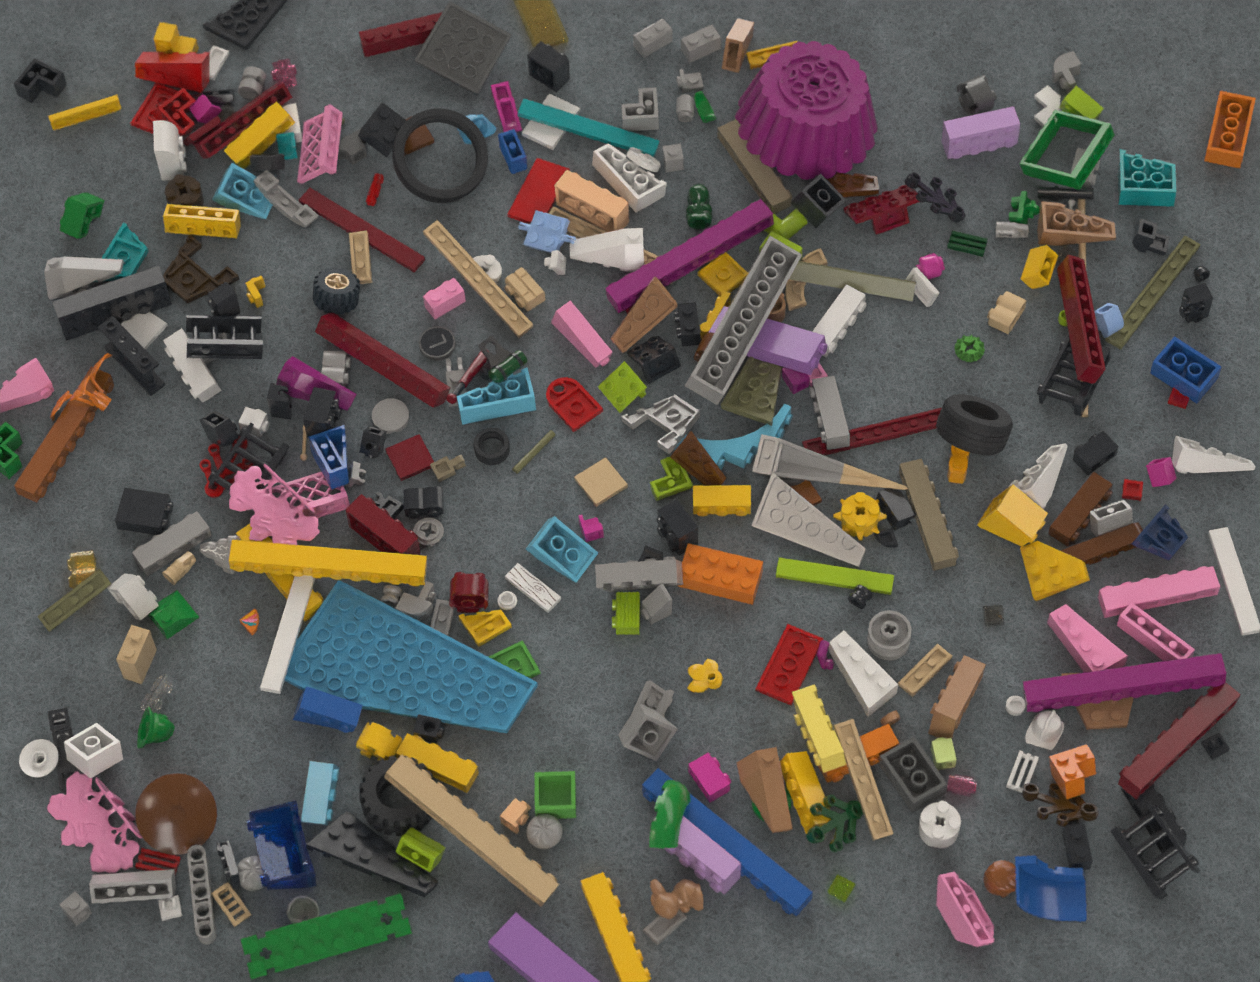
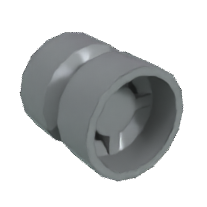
M246 67L238 88V94L245 99L251 100L258 97L262 92L266 73L257 67Z

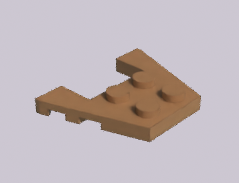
M1063 673V674H1061V676L1072 675V674H1079V673ZM1133 697L1122 698L1118 701H1102L1097 704H1082L1076 706V709L1087 730L1126 728Z

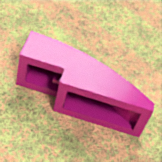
M509 82L491 85L490 89L503 132L512 129L516 130V132L522 131Z

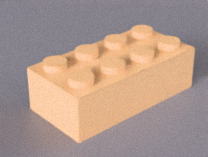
M568 170L565 171L555 184L557 206L604 231L611 232L624 229L629 223V206L623 197H618L609 190L602 189L594 182L587 181L577 173H572Z

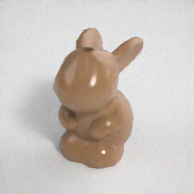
M653 879L651 881V891L653 893L651 895V903L654 906L655 912L663 918L672 919L676 916L679 909L683 913H688L691 908L697 911L703 910L701 887L692 880L682 879L675 885L671 893L666 892L658 880Z

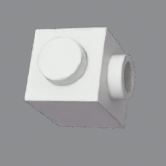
M245 407L238 422L240 431L244 426L248 427L250 423H253L254 426L251 433L258 437H262L263 433L267 432L270 426L267 413L260 409L254 410Z

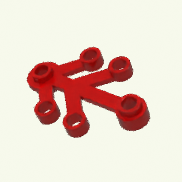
M239 438L234 440V443L232 444L233 447L235 446ZM247 439L241 446L243 449H246L248 446ZM211 444L208 447V452L213 457L218 470L223 463L220 457V448L217 444ZM236 453V455L234 456V458L232 459V461H231L232 463H233L234 460L236 459V457H237V455H238L237 453ZM245 458L241 463L236 464L243 470H248L251 466H254L253 463L245 465L246 462H250ZM203 459L199 465L207 479L205 493L211 498L219 497L225 488L217 483L214 485L217 486L216 489L208 488L210 482L208 478L212 473V466L208 459ZM226 468L220 477L225 479L226 476L234 473ZM233 478L227 481L233 484L235 482V479Z

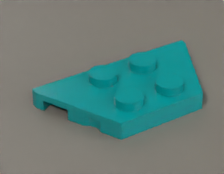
M124 222L101 258L123 260L124 264L121 274L104 281H115L135 274L149 252L146 245L139 240L135 233H132Z

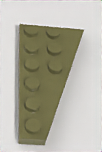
M750 356L721 403V409L772 426L782 366Z

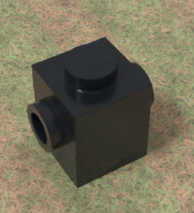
M373 427L366 428L363 431L359 452L369 458L378 457L383 452L387 431Z

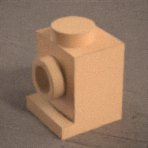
M515 798L500 815L501 823L517 834L519 832L518 826H523L529 818L528 811L531 807L525 801L520 802Z

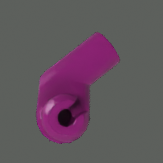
M822 640L820 641L817 658L822 669L831 670L834 667V662L827 657L829 642Z

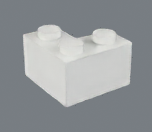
M124 573L107 588L116 601L124 604L137 620H142L159 606L156 602V596L150 590L147 591L144 587L145 582L139 575Z

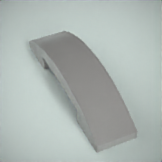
M265 170L254 179L253 182L265 198L278 211L296 224L306 228L319 217L306 204L302 206L279 185V180L268 170Z

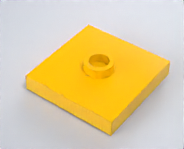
M727 252L721 254L698 271V276L720 297L724 291L730 293L740 286L748 274Z

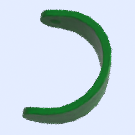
M702 91L695 93V105L702 122L707 123L716 120L713 109Z

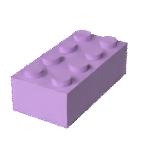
M1009 107L944 121L942 144L947 158L959 159L964 155H977L982 151H995L997 148H1010L1017 144L1020 122L1015 108Z
M683 816L678 847L664 849L670 855L675 854L678 856L683 866H690L695 870L694 873L699 879H706L715 892H722L725 895L741 878V863Z

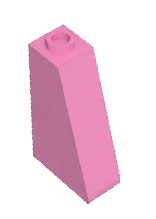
M571 300L555 312L551 323L595 368L599 365L603 367L610 362L613 352Z

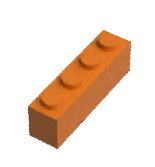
M889 724L860 736L870 766L880 761V755L900 745ZM847 764L824 773L820 765L818 766L827 783L831 781L838 782L843 779L844 775L849 774Z

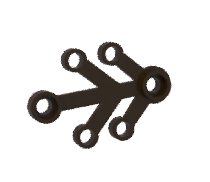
M1027 783L1023 786L1022 796L1024 800L1032 802L1036 799L1054 805L1038 808L1037 817L1041 820L1048 819L1049 814L1072 811V813H1059L1056 819V823L1059 826H1067L1071 820L1082 818L1085 821H1093L1098 818L1099 813L1094 804L1085 803L1081 795L1066 800L1056 783H1052L1049 786L1048 793L1051 796L1039 793V788L1035 784Z

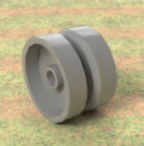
M890 610L880 612L872 618L869 623L867 643L869 650L874 656L882 660L891 661L899 659L906 654L910 646L912 632L908 619L901 613Z

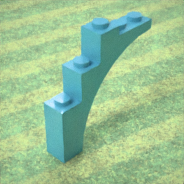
M786 404L782 406L777 415L773 417L772 426L766 424L745 436L729 440H698L720 470H722L725 461L744 469L746 464H750L754 455L757 454L761 434L782 439L785 431L783 428L785 425L790 424L793 417L791 406ZM685 435V436L683 437V439H682V440L679 442V444L675 447L674 451H675V450L677 449V447L681 444V442L686 438L687 435Z

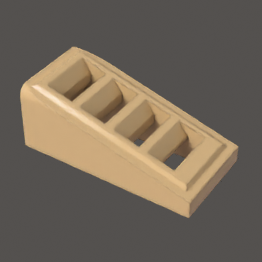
M229 882L211 893L234 927L251 916V913L235 890L232 889ZM229 890L230 894L221 900L219 897ZM234 897L235 900L227 906L223 904L230 898ZM238 903L239 907L230 913L228 910ZM241 910L244 911V914L239 916L238 920L233 918Z

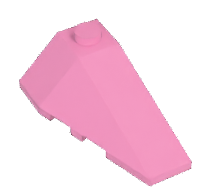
M37 358L20 367L15 372L17 375L11 381L6 380L2 383L3 387L0 390V413L46 399L54 392L52 382Z

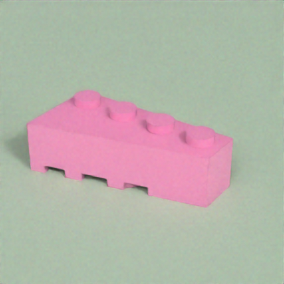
M1065 604L1049 613L1048 625L1084 673L1125 666L1128 655Z

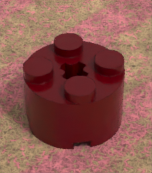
M456 572L450 580V607L452 609L453 606L456 607L457 611L461 613L479 612L480 608L484 607L485 610L488 607L489 582L485 578V574Z

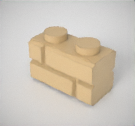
M521 267L505 278V290L510 296L513 295L516 298V303L520 308L524 307L527 311H530L545 301V292L524 268Z

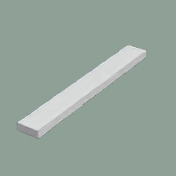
M312 576L294 577L260 688L262 691L281 693L315 582V578Z

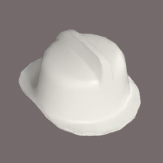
M1055 710L1042 711L1033 718L1026 732V743L1049 750L1056 746L1063 733L1064 723Z

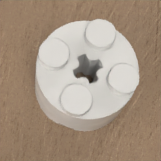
M946 801L935 802L924 808L919 821V835L923 842L928 846L937 848L951 846L959 835L961 819L958 811Z

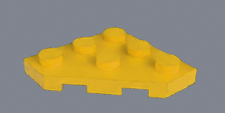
M1039 541L1020 547L1035 601L1090 581L1086 565L1080 559Z

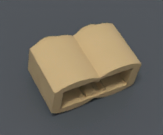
M1006 291L1004 295L998 297L997 306L989 311L987 316L989 319L988 325L1009 334L1025 310L1027 300Z

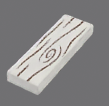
M519 563L505 575V579L548 613L561 601V597Z

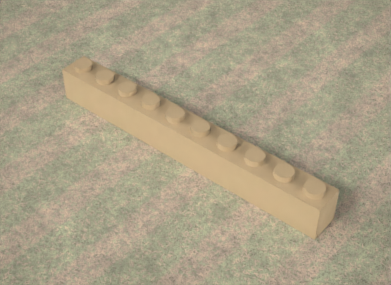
M401 755L386 772L384 778L542 907L559 886L557 879L552 874H546L542 871L541 866L536 861H530L525 857L526 854L518 847L514 848L506 836L497 834L490 823L480 820L478 814L473 809H467L463 806L461 799L455 795L451 796L446 792V787L439 782H434L427 771L417 768L415 766L416 763L411 758H405Z

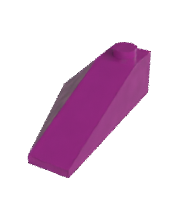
M293 356L285 362L276 385L288 388L289 391L284 393L306 401L310 400L314 387L336 391L337 399H339V409L347 411L357 396L356 393Z

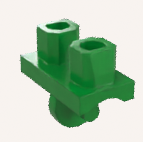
M1021 191V196L1012 197L1011 200L1012 208L1018 209V211L1009 212L1008 218L1010 223L1015 222L1027 225L1028 218L1032 219L1034 215L1040 213V207L1036 205V201H1031L1027 197V191Z

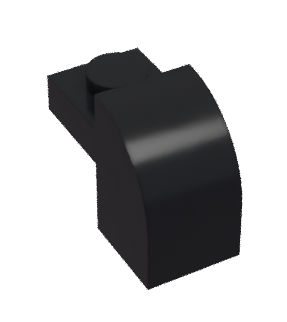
M1140 219L1135 227L1132 244L1139 252L1145 253L1148 250L1165 256L1170 237L1156 233L1158 224Z

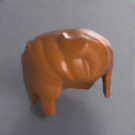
M1004 860L992 863L985 871L983 878L987 891L1001 897H1006L1016 890V866Z

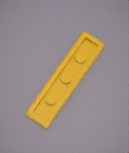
M114 95L52 114L48 117L52 129L57 130L121 110L118 96Z

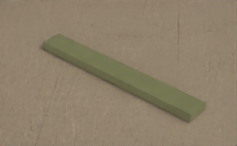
M1187 236L1182 238L1122 316L1124 321L1123 328L1105 339L1106 342L1122 350L1200 248L1201 244Z
M802 261L797 263L789 278L791 280L844 289L847 284L863 293L913 301L916 282Z

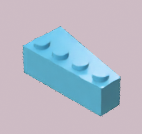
M528 368L522 369L516 375L511 374L504 382H490L488 386L482 389L478 387L457 396L462 425L536 410L535 396Z

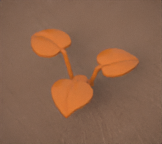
M110 353L105 354L95 364L90 375L80 383L73 395L67 391L60 397L51 412V420L54 421L55 413L69 398L70 402L78 400L90 404L92 407L96 406L102 411L107 408L112 399L103 393L104 390L97 384L95 377L102 362L112 356ZM89 380H91L98 392L94 390L93 393H90L86 390ZM87 394L90 397L89 400L80 398V396Z

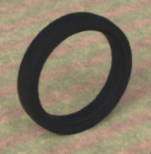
M434 108L419 112L404 123L394 140L392 160L396 175L404 187L412 194L433 203H450L466 197L480 184L487 169L488 148L483 134L469 118L453 110ZM428 123H446L458 128L469 138L475 150L476 165L474 173L465 183L452 189H436L421 183L413 176L405 161L404 147L409 135L418 127Z

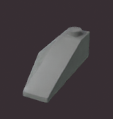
M52 258L47 261L44 270L48 298L51 300L73 294L72 290L79 287H82V289L87 288L93 281L102 282L121 274L124 262L121 259Z

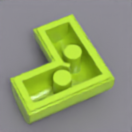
M794 209L782 220L773 213L774 225L764 231L768 234L772 231L788 240L808 224V220L797 209Z
M670 457L660 460L667 476L650 482V488L656 501L693 487L686 470Z

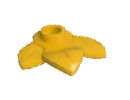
M707 659L704 665L694 664L690 666L688 673L693 681L688 685L687 689L692 692L702 693L708 688H719L722 685L723 676L718 671V664L714 660Z

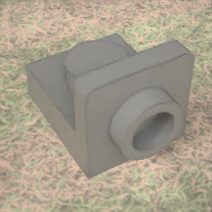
M683 69L679 70V76L676 79L677 86L682 88V93L704 90L701 72L684 74Z

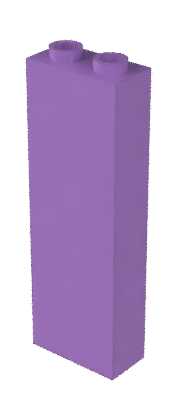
M723 307L708 333H715L729 307ZM766 319L746 356L811 375L814 368L818 367L819 360L826 353L828 346L825 336L822 334Z
M517 913L488 941L489 949L529 982H599Z

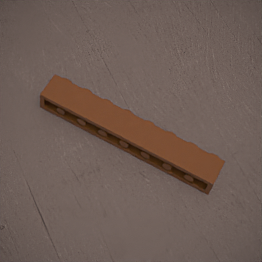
M91 366V368L89 369V371L87 372V374L85 375L84 379H85L88 375H90V373H91V371H92V369H93L92 366ZM98 370L95 381L104 390L103 393L107 395L114 387L112 376L109 373ZM89 380L86 390L90 393H93L94 390L98 392L97 388ZM87 394L80 396V398L89 400L90 397ZM69 400L15 483L14 487L18 495L34 502H38L40 498L45 496L47 486L55 480L58 469L65 465L69 452L74 451L76 441L84 435L87 424L93 421L95 412L98 409L96 406L92 407L90 404L78 400H73L72 402Z

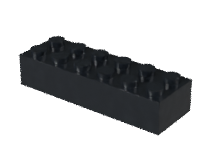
M159 266L52 302L66 341L99 330L98 326L112 316L120 323L131 319L134 315L147 314L172 305Z

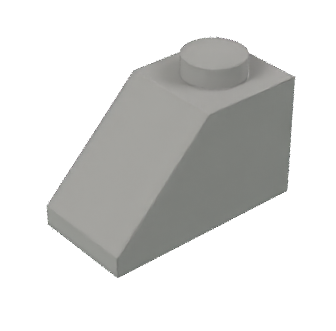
M663 584L659 585L642 601L641 614L644 620H649L651 625L672 615V598Z

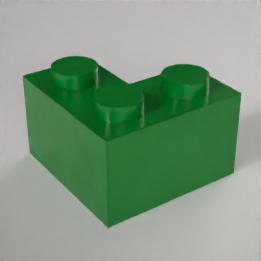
M87 192L68 197L64 204V215L60 219L61 226L59 231L77 239L86 237L91 219L100 217L105 200Z
M5 422L0 426V472L10 479L23 467L19 456L14 452L23 442L19 432Z

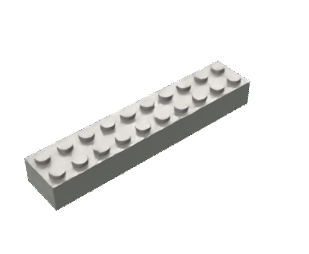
M771 236L768 238L687 380L685 387L714 404H719L802 254Z

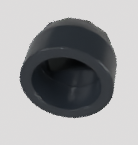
M1198 266L1194 269L1193 274L1198 282H1202L1209 278L1210 271L1204 266Z

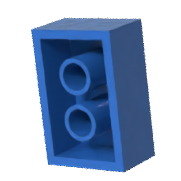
M1174 336L1153 361L1150 374L1170 387H1174L1193 402L1198 403L1219 378L1221 366Z

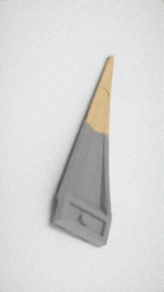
M761 434L752 470L754 473L771 476L773 472L779 478L901 490L908 489L904 485L831 459L791 442Z

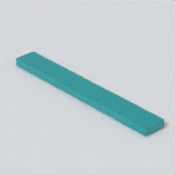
M524 98L517 114L519 117L628 151L630 148H637L641 153L649 154L652 157L655 156L660 142L650 137Z

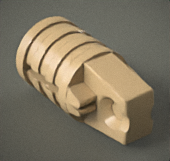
M187 551L162 573L163 576L175 585L189 572L192 565L196 562V558L191 552Z

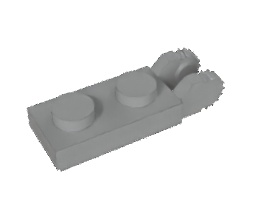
M462 357L457 358L459 370L451 371L452 364L450 358L446 359L447 385L451 387L449 393L453 392L465 373ZM466 388L463 389L460 395L467 392ZM458 402L455 404L449 403V407L458 406Z

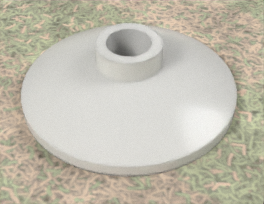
M34 740L28 743L21 751L19 757L20 767L28 776L35 778L46 776L54 770L58 763V750L48 740ZM44 758L43 762L38 763L39 759Z

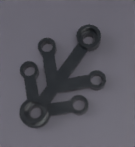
M913 172L907 176L904 181L905 184L911 189H917V187L921 189L915 197L919 202L932 203L930 210L933 213L946 214L950 220L956 223L965 219L964 210L957 205L955 200L957 192L952 188H948L943 195L940 188L942 185L940 178L933 177L930 185L933 187V191L921 182L919 174Z

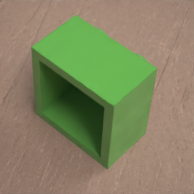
M575 771L535 772L536 816L549 814L557 819L576 818Z

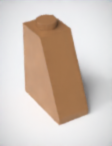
M737 18L726 37L722 69L739 73L753 36L755 22Z

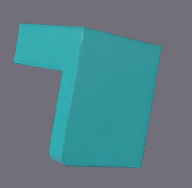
M294 132L276 134L279 154H284V160L298 158Z

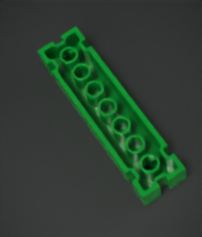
M401 893L386 897V903L378 905L377 900L266 931V937L258 939L257 934L240 939L244 955L250 954L252 962L247 963L251 979L268 975L267 970L274 968L275 972H280L388 941L387 935L395 934L396 938L412 934L408 917L402 919L401 911L405 910ZM385 913L388 916H392V921H390L391 924L389 925L380 921V918H383L382 915ZM263 948L272 951V955H269L270 958L267 960L265 957H261Z

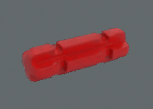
M376 173L373 177L374 181L371 183L369 195L366 198V204L369 206L376 205V198L379 196L381 184L384 181L382 174Z

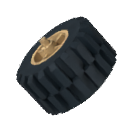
M327 268L325 271H320L319 274H316L313 283L312 300L314 305L319 310H324L325 313L342 315L345 312H351V310L358 306L360 280L355 274H351V271H346L343 268Z

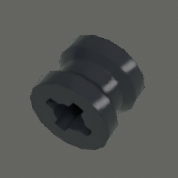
M857 585L854 588L855 592L848 596V600L859 609H864L866 602L871 600L873 595L866 587Z

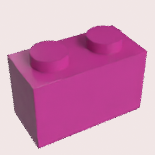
M709 752L688 764L689 774L709 803L730 791L731 780L727 773H722L718 760L715 757L712 758Z

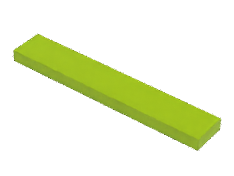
M786 558L778 559L776 570L777 578L854 589L857 585H862L871 592L888 595L892 594L894 575Z

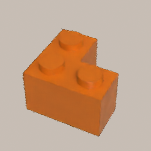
M1086 744L1049 756L1051 774L1066 800L1085 794L1084 778L1096 775L1095 757L1088 745Z

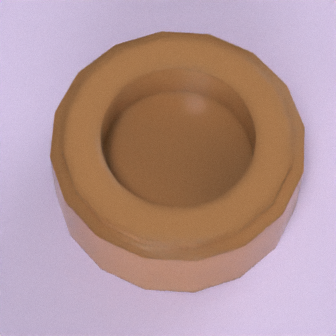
M893 711L884 716L880 722L882 726L886 724L891 726L900 720V715L897 711Z

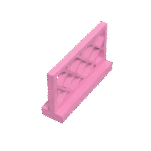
M330 104L325 106L323 113L304 122L298 183H305L326 172L330 175L336 173L342 112Z
M322 472L287 482L290 487L296 486L299 488L297 491L299 495H301L303 490L311 492L308 498H302L317 513H312L308 508L304 507L303 515L306 517L320 518L345 510L350 505L344 486L335 488L340 490V493L330 494L332 490ZM310 481L318 482L314 488L306 486ZM281 484L272 487V493L278 492L281 494L279 498L288 491ZM322 484L329 486L326 492L318 490ZM290 494L289 497L292 498L289 503L290 508L297 507L293 505L298 499ZM315 494L323 496L321 499L312 500ZM298 513L294 516L295 519L299 517Z

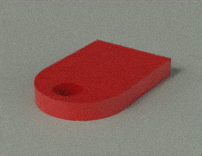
M558 378L551 382L546 390L548 405L573 432L603 412L600 404L578 381L572 378ZM556 386H563L564 390L556 392L554 388Z

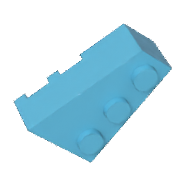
M310 761L301 822L328 826V822L332 821L333 809L331 807L336 797L335 788L340 767L330 763Z

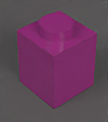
M785 367L782 369V379L792 394L809 387L810 377L808 374Z

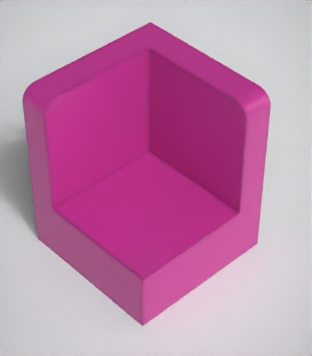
M201 95L189 109L196 120L204 124L214 119L222 111L220 107L212 105L205 95Z
M1171 457L1155 459L1146 465L1152 487L1169 485L1177 478Z
M578 515L579 525L585 542L604 538L603 527L597 517L584 520L582 515Z

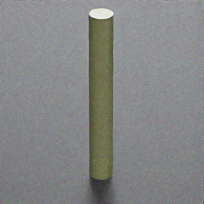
M550 430L512 470L518 474L553 439L555 433Z

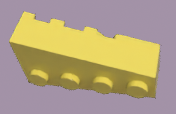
M815 684L792 692L796 709L794 719L797 726L801 725L802 727L800 731L803 739L808 740L806 743L809 752H814L813 758L816 766L820 765L823 773L845 766L844 751L835 730L832 728L829 716L825 713L821 698L818 699Z

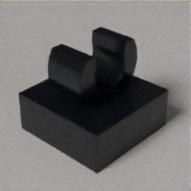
M1220 733L1203 740L1201 743L1212 760L1230 750Z

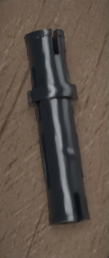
M1039 186L1038 198L1093 200L1094 188H1081L1078 190L1059 186Z

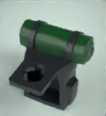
M493 336L488 337L478 345L488 361L479 371V374L485 380L491 379L495 383L504 382L507 380V377L518 369L523 368L527 363V357L522 351L517 350L514 353H510ZM486 344H494L496 348L495 352L497 354L494 355L493 353L488 352L486 350Z

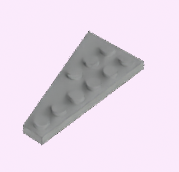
M772 472L751 526L860 568L867 549Z

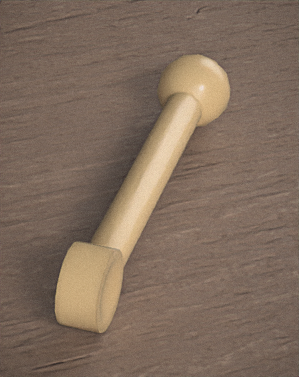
M303 425L302 454L300 455V459H301L302 461L307 460V455H306V439H307V435H306V431H305V426H304V425Z

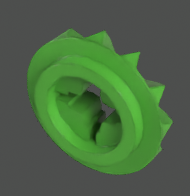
M972 334L970 336L963 335L955 344L957 357L966 362L979 360L985 351L984 342H981L979 337H973ZM973 345V349L966 351L967 346Z

